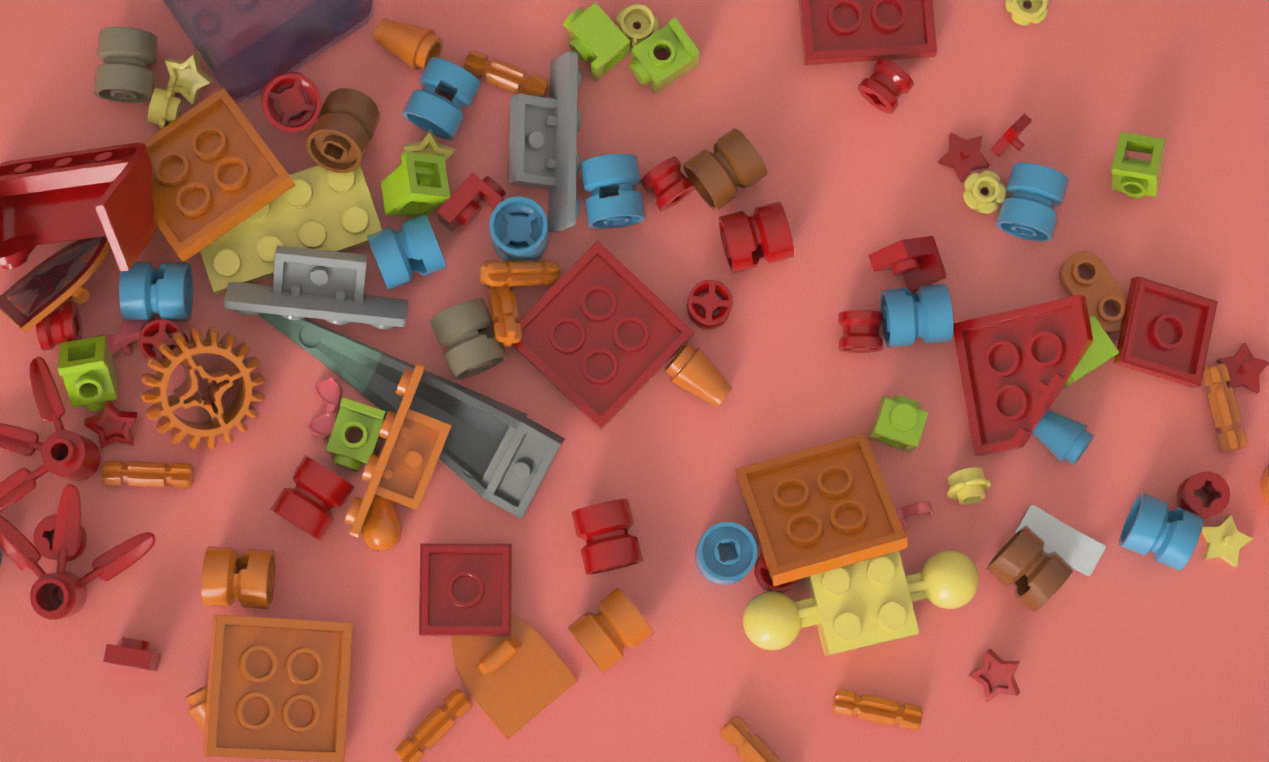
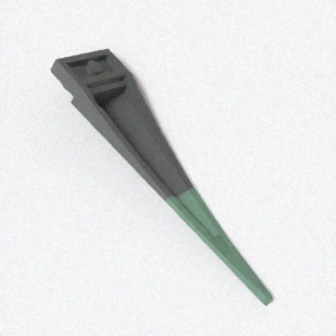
M258 314L325 364L378 408L387 413L391 411L397 414L403 396L395 394L405 368L414 371L415 365L305 318L289 320L278 314ZM424 370L409 408L452 425L439 459L482 498L520 519L527 513L565 438L527 418L528 414Z

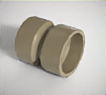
M129 27L101 29L98 36L97 57L104 64L98 66L95 73L94 94L102 99L120 103L136 104L151 101L154 91L153 72L148 67L156 62L158 40L156 35L148 31Z
M483 298L471 299L449 307L429 320L439 345L448 346L444 356L454 380L479 374L507 359L501 342L495 339L493 332H489L493 322Z

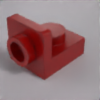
M472 172L438 209V219L451 232L459 224L466 227L481 211L482 207L479 205L481 200L494 210L499 203L504 201L503 197L506 195V192L489 176L481 180Z
M934 236L902 239L868 255L874 272L892 269L894 276L902 274L906 287L910 292L918 291L920 286L937 283L947 276Z

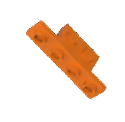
M417 362L414 371L405 368L395 392V394L403 396L397 414L388 411L379 437L387 440L380 456L371 453L362 476V480L370 483L363 499L354 496L345 519L346 523L353 525L349 533L351 536L359 537L375 494L417 511L419 510L452 426L409 409L426 367L424 364Z

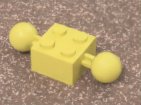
M946 550L931 556L924 564L921 572L905 576L900 552L896 551L805 577L810 598L793 601L789 596L775 591L764 592L755 596L745 608L743 628L747 637L756 646L766 650H779L787 647L796 639L800 628L817 625L824 656L920 634L912 602L928 599L934 605L945 609L962 607L975 596L979 586V574L975 564L968 556L958 551Z

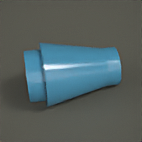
M1051 410L1046 412L1033 432L1061 463L1066 460L1072 465L1076 464L1094 438V435L1086 430L1087 425Z

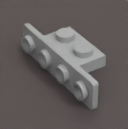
M567 51L551 61L550 98L518 93L510 97L508 184L549 189L548 231L555 233L575 226L580 211V201L578 196H576V177L581 164L580 155L577 153V133L581 125V113L577 109V93L581 84L582 73L578 66V53Z
M277 245L273 286L229 282L224 298V308L235 310L239 314L248 316L268 313L278 314L289 320H301L307 317L326 319L329 323L336 325L356 322L371 324L378 329H393L406 326L408 300L364 295L368 255Z

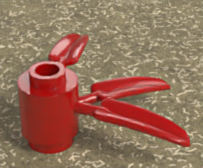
M40 356L34 358L30 363L32 391L41 419L44 422L52 421L56 432L52 433L44 443L38 442L39 435L34 431L0 423L1 448L25 456L33 455L35 450L41 451L43 465L32 472L27 468H20L0 483V512L33 491L37 485L35 480L48 471L72 481H83L94 475L100 465L101 455L96 443L80 434L65 430L60 418L65 414V407L51 371L44 358Z
M68 484L64 487L60 498L52 544L53 553L59 555L57 569L55 573L46 574L37 563L41 559V554L37 551L36 547L14 525L0 515V547L22 571L31 569L38 577L30 591V602L38 615L50 620L61 619L78 613L83 608L87 599L85 585L97 577L101 581H109L132 566L155 545V535L151 532H144L115 546L97 557L92 562L94 570L81 578L72 572L65 571L67 556H75L78 552L81 528L79 490L76 486ZM59 588H61L64 593L63 602L58 598Z

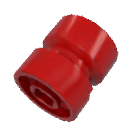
M284 71L275 74L266 82L261 95V104L265 116L272 125L282 131L297 132L307 129L315 123L321 111L322 100L318 88L308 77L300 72Z
M779 201L755 207L754 213L751 216H748L743 211L718 217L720 236L732 273L757 267L759 259L764 258L771 264L794 257V246L784 208Z
M305 455L294 471L293 480L296 487L294 489L283 488L270 510L321 541L334 521L329 510L331 507H341L342 504H345L355 486Z
M628 498L606 501L571 512L577 538L586 540V545L581 549L586 575L608 572L643 562L637 537L628 533V529L634 524Z

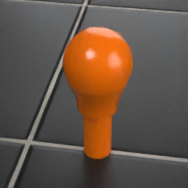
M376 494L361 530L363 541L369 548L376 551H388L400 541L402 534L394 501Z

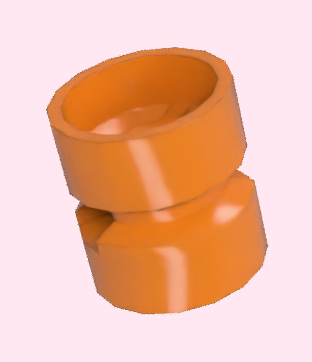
M208 546L202 568L201 594L203 605L231 607L235 600H237L243 608L270 609L275 587V552L264 549H247L243 555H239L235 548Z
M618 587L598 602L599 612L596 615L586 612L567 627L603 673L607 672L624 658V647L635 649L654 634L643 616Z

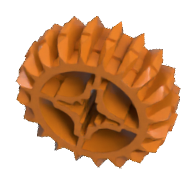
M195 326L190 328L191 341L186 342L179 332H175L172 334L173 340L177 345L171 350L163 342L157 345V348L165 357L162 361L155 357H148L146 363L152 369L157 370L156 374L146 373L141 375L142 383L153 386L154 389L145 390L140 394L143 402L155 403L145 413L150 420L162 417L156 425V429L160 434L166 433L173 428L170 437L173 443L179 444L188 434L187 441L191 449H197L201 437H204L209 449H214L217 444L216 435L221 434L226 443L230 444L234 439L229 430L234 426L242 433L248 431V426L242 421L245 415L254 419L258 418L259 412L250 406L251 401L263 402L265 395L258 390L252 389V387L265 383V377L259 373L250 374L261 363L257 357L244 359L251 348L245 342L234 347L236 336L233 333L227 332L218 342L219 330L211 326L207 330L205 340H202L200 329ZM201 353L218 354L229 359L233 365L226 369L220 366L213 370H206L202 368L195 355ZM183 362L182 365L186 373L185 380L181 386L173 390L174 395L167 398V386L170 376L175 368ZM194 370L202 379H205L210 384L208 386V396L212 405L204 397H201L198 392L193 396V393L199 389L198 379ZM238 379V391L235 400L224 413L221 397L228 388L234 386L232 381ZM182 406L185 410L190 407L200 406L209 414L211 420L205 422L188 421L177 416L172 411Z

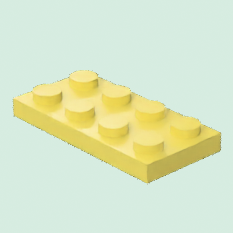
M318 165L291 174L290 177L295 183L294 187L202 249L200 253L214 294L217 296L226 293L229 282L252 284L273 277L277 245L336 252H348L368 245L367 236L383 229L361 165L356 170L348 173H335L325 170Z

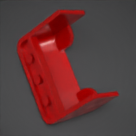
M128 143L0 163V266L3 269H13L23 265L28 260L27 256L37 245L107 236L120 271H128L144 248L148 246L155 233L152 161L146 145L143 143Z

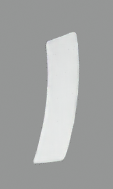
M1030 505L1015 532L1016 534L1022 527L1027 525L1045 542L1044 551L1046 553L1056 552L1075 570L1086 576H1090L1106 549L1104 544L1070 527L1035 505Z

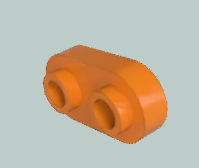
M1079 251L1069 256L1063 262L1059 271V281L1069 297L1076 295L1086 297L1089 318L1094 315L1106 334H1113L1121 330L1127 295L1099 256L1089 251ZM1078 267H1088L1092 274L1091 279H1082L1078 275ZM1110 302L1115 305L1117 309L1116 316L1110 317L1105 314L1103 310L1104 303Z

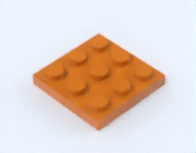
M224 87L142 142L146 145L152 161L154 222L183 263L295 186L290 175Z
M865 433L735 469L737 481L774 586L908 548L907 536Z
M213 615L202 756L344 762L353 623Z

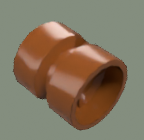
M339 88L332 91L326 97L318 120L313 125L307 138L306 149L312 160L325 170L335 173H348L356 170L361 164L367 151L368 143L379 124L380 112L375 102L361 91L351 88Z
M733 128L717 140L714 144V154L702 150L683 164L688 178H692L697 185L696 191L708 206L715 211H718L737 197V186L744 189L752 187L766 177L768 173L762 158L754 146L736 128Z
M1025 525L1001 548L987 565L986 569L1004 586L1009 584L1015 585V596L1035 612L1059 590L1070 577L1074 568L1056 552L1046 553L1044 551L1045 542Z

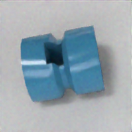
M432 57L419 78L422 89L412 92L402 114L408 121L422 130L429 132L431 129L437 137L454 140L464 120L461 110L462 108L471 107L481 87V82L460 66L441 58ZM435 90L452 98V100L450 101L445 97L434 93Z
M609 154L593 157L581 163L583 188L591 193V196L585 200L588 227L613 229L635 225L645 220L642 193L635 190V187L640 184L637 156L632 154ZM619 194V196L607 197V195Z
M1014 164L1006 187L1007 192L1012 197L1004 199L996 226L1000 230L1022 239L1039 242L1051 241L1058 221L1056 217L1057 212L1053 207L1060 206L1063 203L1069 182L1067 176L1057 170L1038 164Z
M521 196L507 198L496 206L491 214L489 227L493 248L499 258L502 260H533V262L539 260L547 250L549 242L547 216L542 207L532 199Z
M426 213L402 222L400 231L396 232L389 227L367 236L388 290L411 282L413 274L416 272L422 276H427L447 268Z
M135 262L130 270L121 271L119 299L123 319L150 321L154 314H159L161 319L189 321L193 307V275L190 263L163 262L159 269H155L151 262Z
M946 284L920 286L916 294H912L907 287L882 290V328L888 348L913 346L917 338H921L925 344L951 342L953 338V311L950 293Z
M1141 492L1134 501L1124 522L1119 545L1143 556L1153 552L1155 561L1181 571L1188 563L1198 543L1203 527V517L1179 507L1169 511L1167 502Z
M720 522L711 526L700 538L695 551L696 565L700 573L708 581L717 585H732L741 581L752 570L757 559V544L752 533L744 526L735 522Z

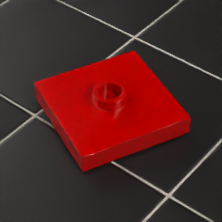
M1140 276L1132 278L1117 344L1119 353L1115 355L1113 364L1191 388L1200 387L1218 301Z
M420 543L419 636H511L512 544Z

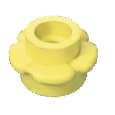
M1006 0V10L1011 12L1012 20L1019 25L1027 26L1032 22L1038 24L1045 19L1048 13L1046 7L1049 0ZM1029 2L1031 4V8L1026 9L1023 6V3Z
M636 4L626 7L620 11L616 19L617 27L630 40L633 46H636L659 30L658 19L654 17L652 10L645 5ZM640 23L641 28L636 30L633 28V24Z
M169 87L168 90L155 88L150 101L147 121L159 125L160 130L167 126L168 123L176 120L180 114L182 99L175 97L173 87Z
M986 170L981 174L973 173L964 182L965 192L963 193V199L966 205L974 211L983 214L992 213L998 209L999 203H1003L1004 199H1006V186L1000 183V177L992 171ZM981 189H988V195H982Z
M981 468L962 469L948 477L950 488L947 495L951 499H958L961 505L974 504L985 498L984 491L991 487V481L985 479Z

